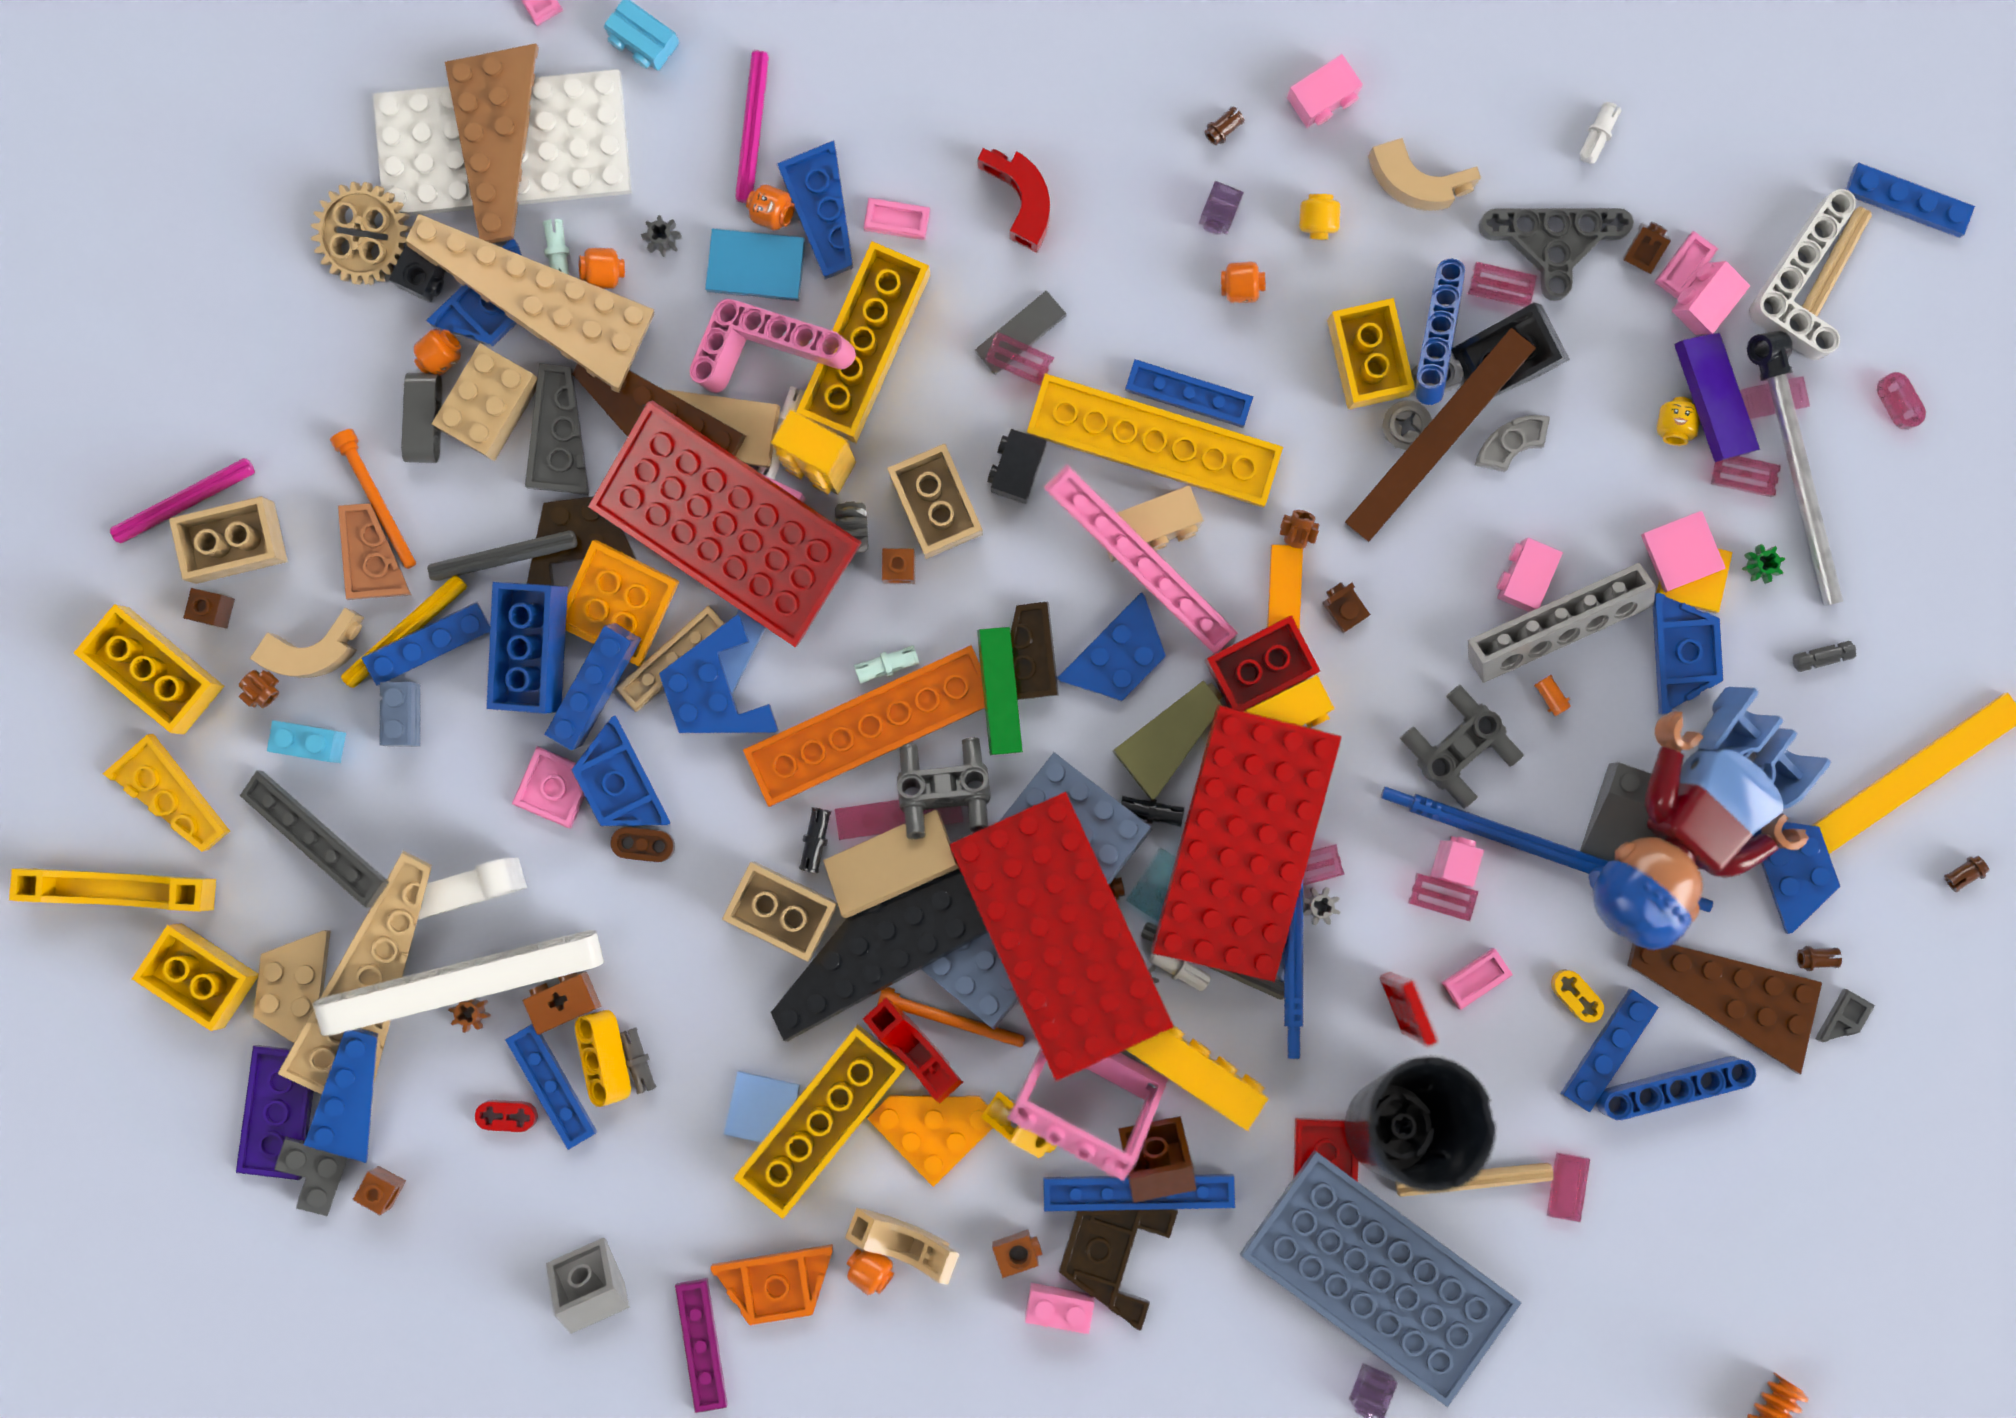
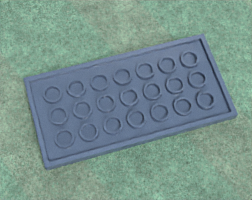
M1053 752L1000 821L1066 791L1108 884H1110L1153 829ZM989 932L922 968L926 974L992 1029H996L1018 1001L1016 992Z
M1315 1150L1240 1252L1244 1259L1446 1407L1450 1405L1522 1303Z

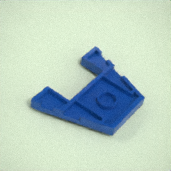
M740 615L734 616L659 673L679 733L779 732L770 704L738 714L719 653L749 643Z

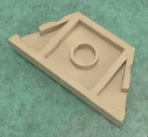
M329 930L317 932L262 953L260 956L253 1017L295 1043L314 1009L313 1003L320 999L324 991L331 932Z

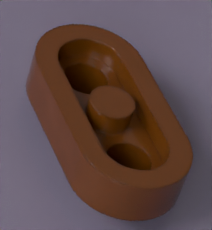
M623 827L614 832L610 842L612 851L618 857L624 859L664 862L675 851L673 837L669 833L659 830ZM626 837L633 839L634 844L630 849L625 848L623 844ZM658 840L665 844L664 850L660 853L654 848Z

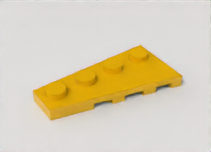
M147 734L102 773L109 780H115L124 787L123 791L132 798L136 797L149 807L148 810L155 816H161L171 824V828L201 852L208 851L230 832L154 734Z

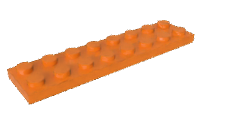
M972 645L743 749L768 807L985 709L979 660Z

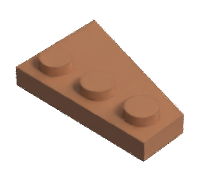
M368 503L338 506L346 599L356 600L411 595L372 505Z

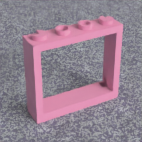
M1040 1048L1007 1119L1123 1181L1135 1165L1169 1078L1120 1052L1086 1068L1145 1100L1125 1151L1122 1152L1028 1101L1046 1062ZM1151 1083V1084L1155 1085V1088H1153L1152 1086H1150V1085H1148V1084Z

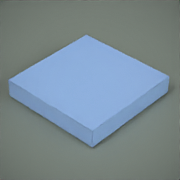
M738 1071L724 1135L762 1142L797 1099L800 1084Z

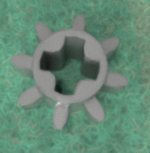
M1327 887L1322 890V894H1318L1315 888H1310L1312 896L1309 899L1303 898V902L1307 903V909L1303 911V915L1311 914L1313 916V925H1317L1320 918L1330 925L1331 920L1329 917L1332 914H1340V911L1335 909L1334 905L1340 898H1330L1328 896L1329 888ZM1324 898L1323 903L1327 905V910L1320 911L1317 914L1318 909L1313 907L1314 902H1320Z

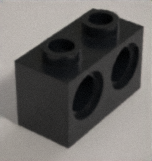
M405 245L389 280L397 288L431 303L433 297L438 296L443 288V277L446 270L438 265L435 266ZM425 273V280L419 285H414L416 275Z

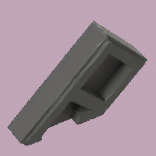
M1843 989L1815 1039L1820 1042H1826L1830 1039L1860 1033L1875 1005L1850 990Z

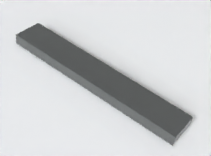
M256 770L240 794V797L366 908H372L389 881L264 771Z

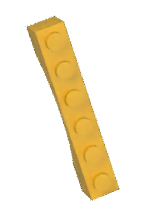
M15 868L11 869L9 901L119 905L198 912L214 910L216 879Z

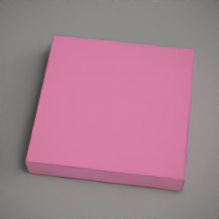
M1702 511L1641 534L1664 592L1726 569Z
M537 746L512 804L571 829L585 798L571 771L576 762Z

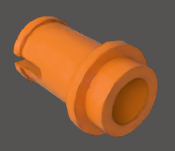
M1549 675L1536 683L1534 687L1537 688L1550 708L1547 711L1549 713L1552 711L1554 716H1557L1571 707L1568 702L1571 699L1564 696L1552 678L1553 676Z

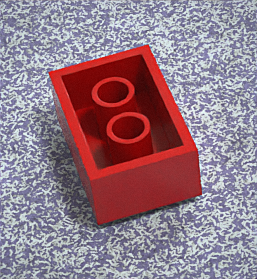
M1292 615L1208 657L1204 661L1227 706L1241 711H1245L1321 672Z

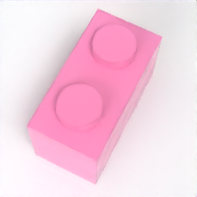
M1343 54L1290 87L1287 99L1306 128L1314 123L1319 126L1333 116L1332 111L1340 106L1345 109L1355 103L1359 98L1357 95L1363 84Z
M1727 261L1707 263L1702 266L1696 274V280L1679 295L1677 299L1679 302L1671 310L1695 335L1714 334L1750 287Z
M1531 538L1524 539L1520 544L1515 543L1508 560L1512 561L1508 573L1504 571L1497 583L1496 588L1500 590L1497 599L1528 612L1540 608L1563 552Z
M1451 836L1450 841H1440L1430 877L1460 886L1474 887L1484 850L1475 848L1476 841L1463 837Z
M1031 1283L1025 1312V1323L1089 1334L1094 1297L1085 1292Z

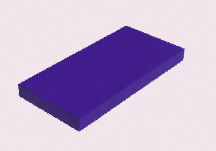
M1720 332L1685 339L1675 343L1674 347L1714 461L1718 462L1760 450Z
M262 1045L253 1046L236 1173L292 1180L302 1179L301 1176L275 1170L285 1136L302 1141L306 1140L313 1101V1090L278 1074L291 1049Z

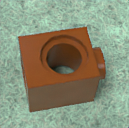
M882 548V581L884 584H915L914 549Z
M377 1166L367 1172L352 1200L376 1214L382 1215L392 1208L406 1180Z
M1029 1230L992 1242V1249L1002 1278L1039 1266L1038 1256L1043 1255L1037 1236L1031 1238ZM1020 1245L1025 1247L1028 1252L1026 1257L1021 1260L1012 1258L1009 1252L1014 1246Z

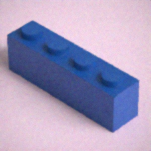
M616 623L604 625L544 735L571 751L583 746L641 641L640 637Z

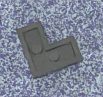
M285 1136L275 1170L305 1177L296 1209L328 1216L347 1158L304 1146L305 1141Z

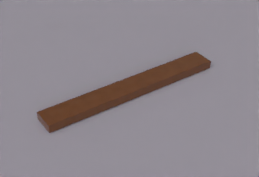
M1511 328L1345 523L1369 543L1536 347Z

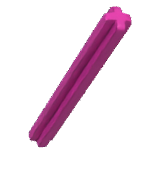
M759 50L751 53L735 194L736 200L741 203H746L750 192L754 191L769 60L767 52Z
M242 458L111 527L110 533L112 538L118 543H123L253 475L255 470L252 463L248 459Z

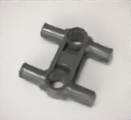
M1458 685L1446 697L1464 716L1462 724L1441 743L1433 747L1415 727H1411L1400 739L1418 758L1416 762L1425 778L1432 781L1438 788L1446 789L1461 807L1465 809L1478 796L1460 778V771L1487 747H1492L1509 767L1517 763L1524 754L1506 735V727L1502 724L1500 716L1490 711L1486 705L1482 703L1478 705L1461 685ZM1482 717L1489 719L1492 727L1488 734L1482 733L1479 729L1478 723ZM1436 759L1442 760L1445 764L1446 769L1441 776H1437L1432 771V763Z
M969 737L962 740L964 765L956 767L920 770L917 745L905 744L899 747L901 772L897 776L899 808L905 814L907 838L920 839L925 837L923 811L929 809L968 806L970 831L977 832L988 827L987 804L991 798L988 768L982 763L979 738ZM972 781L983 783L982 786L976 789H971L967 786ZM916 787L920 789L915 795L905 794L908 788Z

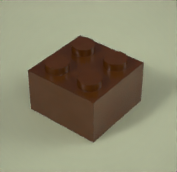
M1181 1116L1151 1122L1135 1165L1127 1174L1133 1203L1196 1190L1193 1163ZM1135 1125L1118 1128L1122 1152L1125 1151Z

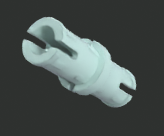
M551 219L543 221L547 248L544 250L545 257L549 258L551 268L569 275L567 256L570 253L569 247L565 246L563 220L554 219L556 232H553Z
M912 645L889 654L886 652L880 653V657L855 664L854 668L859 682L862 684L887 675V677L893 676V672L920 663L915 648Z

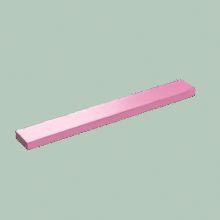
M1066 465L1044 486L1045 490L1214 654L1218 653L1238 634L1069 465Z

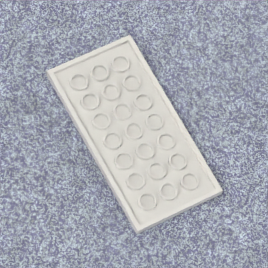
M619 69L535 77L530 98L531 111L525 154H523L521 169L523 171L521 182H519L518 205L632 194L622 81ZM450 87L373 93L381 187H384V194L387 192L395 194L393 202L404 204L399 213H406L412 216L473 210Z

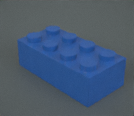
M509 582L492 583L486 709L543 714L557 712L562 703L568 586Z

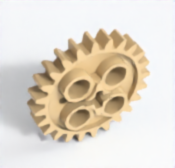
M351 182L350 189L345 185H339L340 195L329 191L328 194L331 202L320 200V204L325 210L323 212L314 211L313 213L320 219V223L311 224L312 228L319 230V234L311 237V240L321 244L314 252L325 254L320 263L322 265L332 264L329 273L335 275L341 273L340 280L349 281L351 279L352 284L361 285L362 281H364L367 285H373L375 278L378 282H385L384 272L391 276L394 270L393 266L397 264L404 250L407 238L405 233L410 232L412 228L404 225V221L410 215L399 213L404 204L393 202L395 194L390 192L384 194V187L376 185L373 188L372 184L363 182L362 187L357 182ZM349 208H351L353 211V218L349 223H347L345 220V213ZM378 213H381L383 223L377 228L375 217ZM343 227L386 234L388 239L379 240L338 233L336 229ZM347 239L350 248L344 255L341 246L344 240ZM377 244L380 253L376 259H373L371 250Z

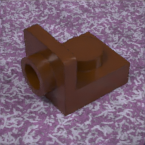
M1651 221L1649 226L1644 223L1639 225V231L1623 257L1624 261L1649 274H1652L1671 242L1670 238L1665 235L1667 229Z
M1340 582L1326 592L1329 598L1322 602L1342 633H1345L1371 615L1353 590L1355 588L1353 583L1345 587Z

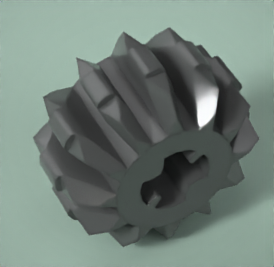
M855 501L837 504L835 507L836 525L862 542L855 554L866 552L869 547L866 506L863 503H855Z

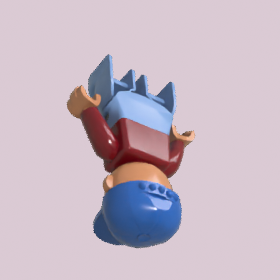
M1726 687L1714 701L1712 706L1714 715L1705 726L1702 734L1687 731L1681 738V729L1683 727L1682 711H1674L1661 717L1655 726L1656 740L1663 747L1659 748L1645 796V808L1649 817L1647 827L1657 837H1644L1636 839L1631 843L1626 842L1615 851L1614 861H1608L1605 866L1593 868L1588 877L1590 886L1593 889L1594 908L1597 915L1611 931L1634 945L1649 950L1663 949L1673 945L1683 937L1692 921L1699 914L1698 901L1703 891V880L1699 869L1721 878L1739 876L1766 860L1778 848L1797 850L1802 848L1809 838L1805 834L1804 829H1785L1782 832V826L1788 819L1782 811L1794 806L1807 795L1830 766L1831 761L1825 757L1801 756L1787 751L1786 749L1797 736L1795 730L1779 728L1783 723V719L1780 716L1758 715L1746 711L1759 694L1756 688ZM1698 745V751L1693 753L1682 766L1684 754L1681 753V750H1690ZM1754 751L1756 758L1752 762L1748 757ZM1762 828L1761 834H1758L1755 837L1751 838L1758 830Z

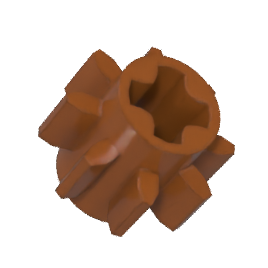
M1294 510L1292 516L1284 515L1279 534L1285 536L1284 542L1287 545L1303 549L1307 546L1308 542L1315 544L1320 524L1314 523L1315 516L1310 512Z
M253 670L240 681L238 686L244 692L238 697L249 707L255 708L259 705L261 708H265L279 695V691L274 687L279 683V680L269 671L263 670L259 673L257 670Z
M474 998L459 1002L456 1007L449 1008L448 1011L454 1013L455 1018L451 1025H463V1033L471 1029V1024L477 1030L482 1029L483 1024L481 1020L491 1016L490 1013L485 1012L484 1007L488 1000L480 1002ZM469 1007H473L475 1012L471 1014L472 1017L467 1018L464 1013L468 1011Z

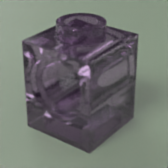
M1215 181L1201 214L1199 224L1204 225L1203 228L1212 234L1220 235L1224 233L1227 235L1244 192Z
M1362 1363L1349 1397L1353 1407L1356 1408L1355 1412L1365 1418H1374V1416L1385 1418L1398 1382L1393 1375Z

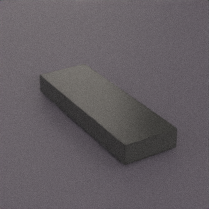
M1046 290L977 347L975 352L996 375L1066 317V312Z

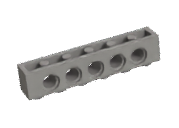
M1637 563L1469 639L1468 659L1482 682L1485 683L1653 607L1656 585L1642 565Z

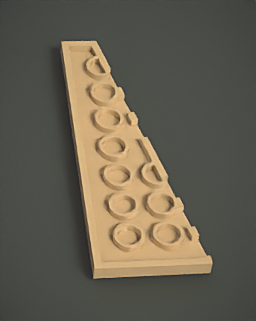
M418 214L406 238V245L435 266L438 265L446 270L463 286L467 285L481 295L483 300L488 303L491 302L500 308L510 319L540 340L544 339L561 351L564 357L574 360L584 367L587 373L593 377H598L611 386V390L619 393L652 321L654 309Z
M402 851L387 878L389 883L367 913L320 999L403 977L432 867L431 864ZM313 1009L278 1074L322 1095L344 1032L329 1036L321 1035ZM391 1020L361 1027V1029L378 1033L374 1082Z

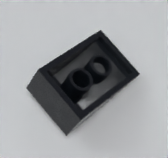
M1534 302L1453 347L1452 353L1455 359L1460 362L1465 379L1467 380L1511 328L1536 348L1494 397L1541 376L1570 360L1541 304Z

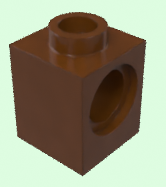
M191 588L183 618L227 629L235 599Z

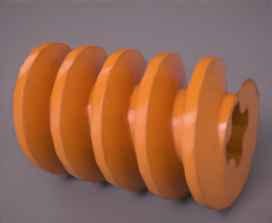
M1774 1373L1779 1379V1383L1767 1382L1773 1393L1761 1392L1760 1394L1765 1400L1766 1405L1759 1403L1753 1405L1760 1415L1748 1414L1747 1417L1793 1418L1790 1411L1800 1414L1802 1412L1801 1407L1796 1401L1808 1402L1809 1398L1800 1388Z

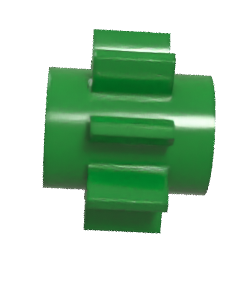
M1760 544L1755 546L1756 554L1748 552L1744 555L1748 561L1747 566H1744L1742 570H1748L1752 575L1750 581L1753 582L1762 577L1763 582L1766 584L1772 582L1771 574L1775 576L1783 574L1780 565L1785 560V557H1779L1776 553V546L1765 551L1764 545Z

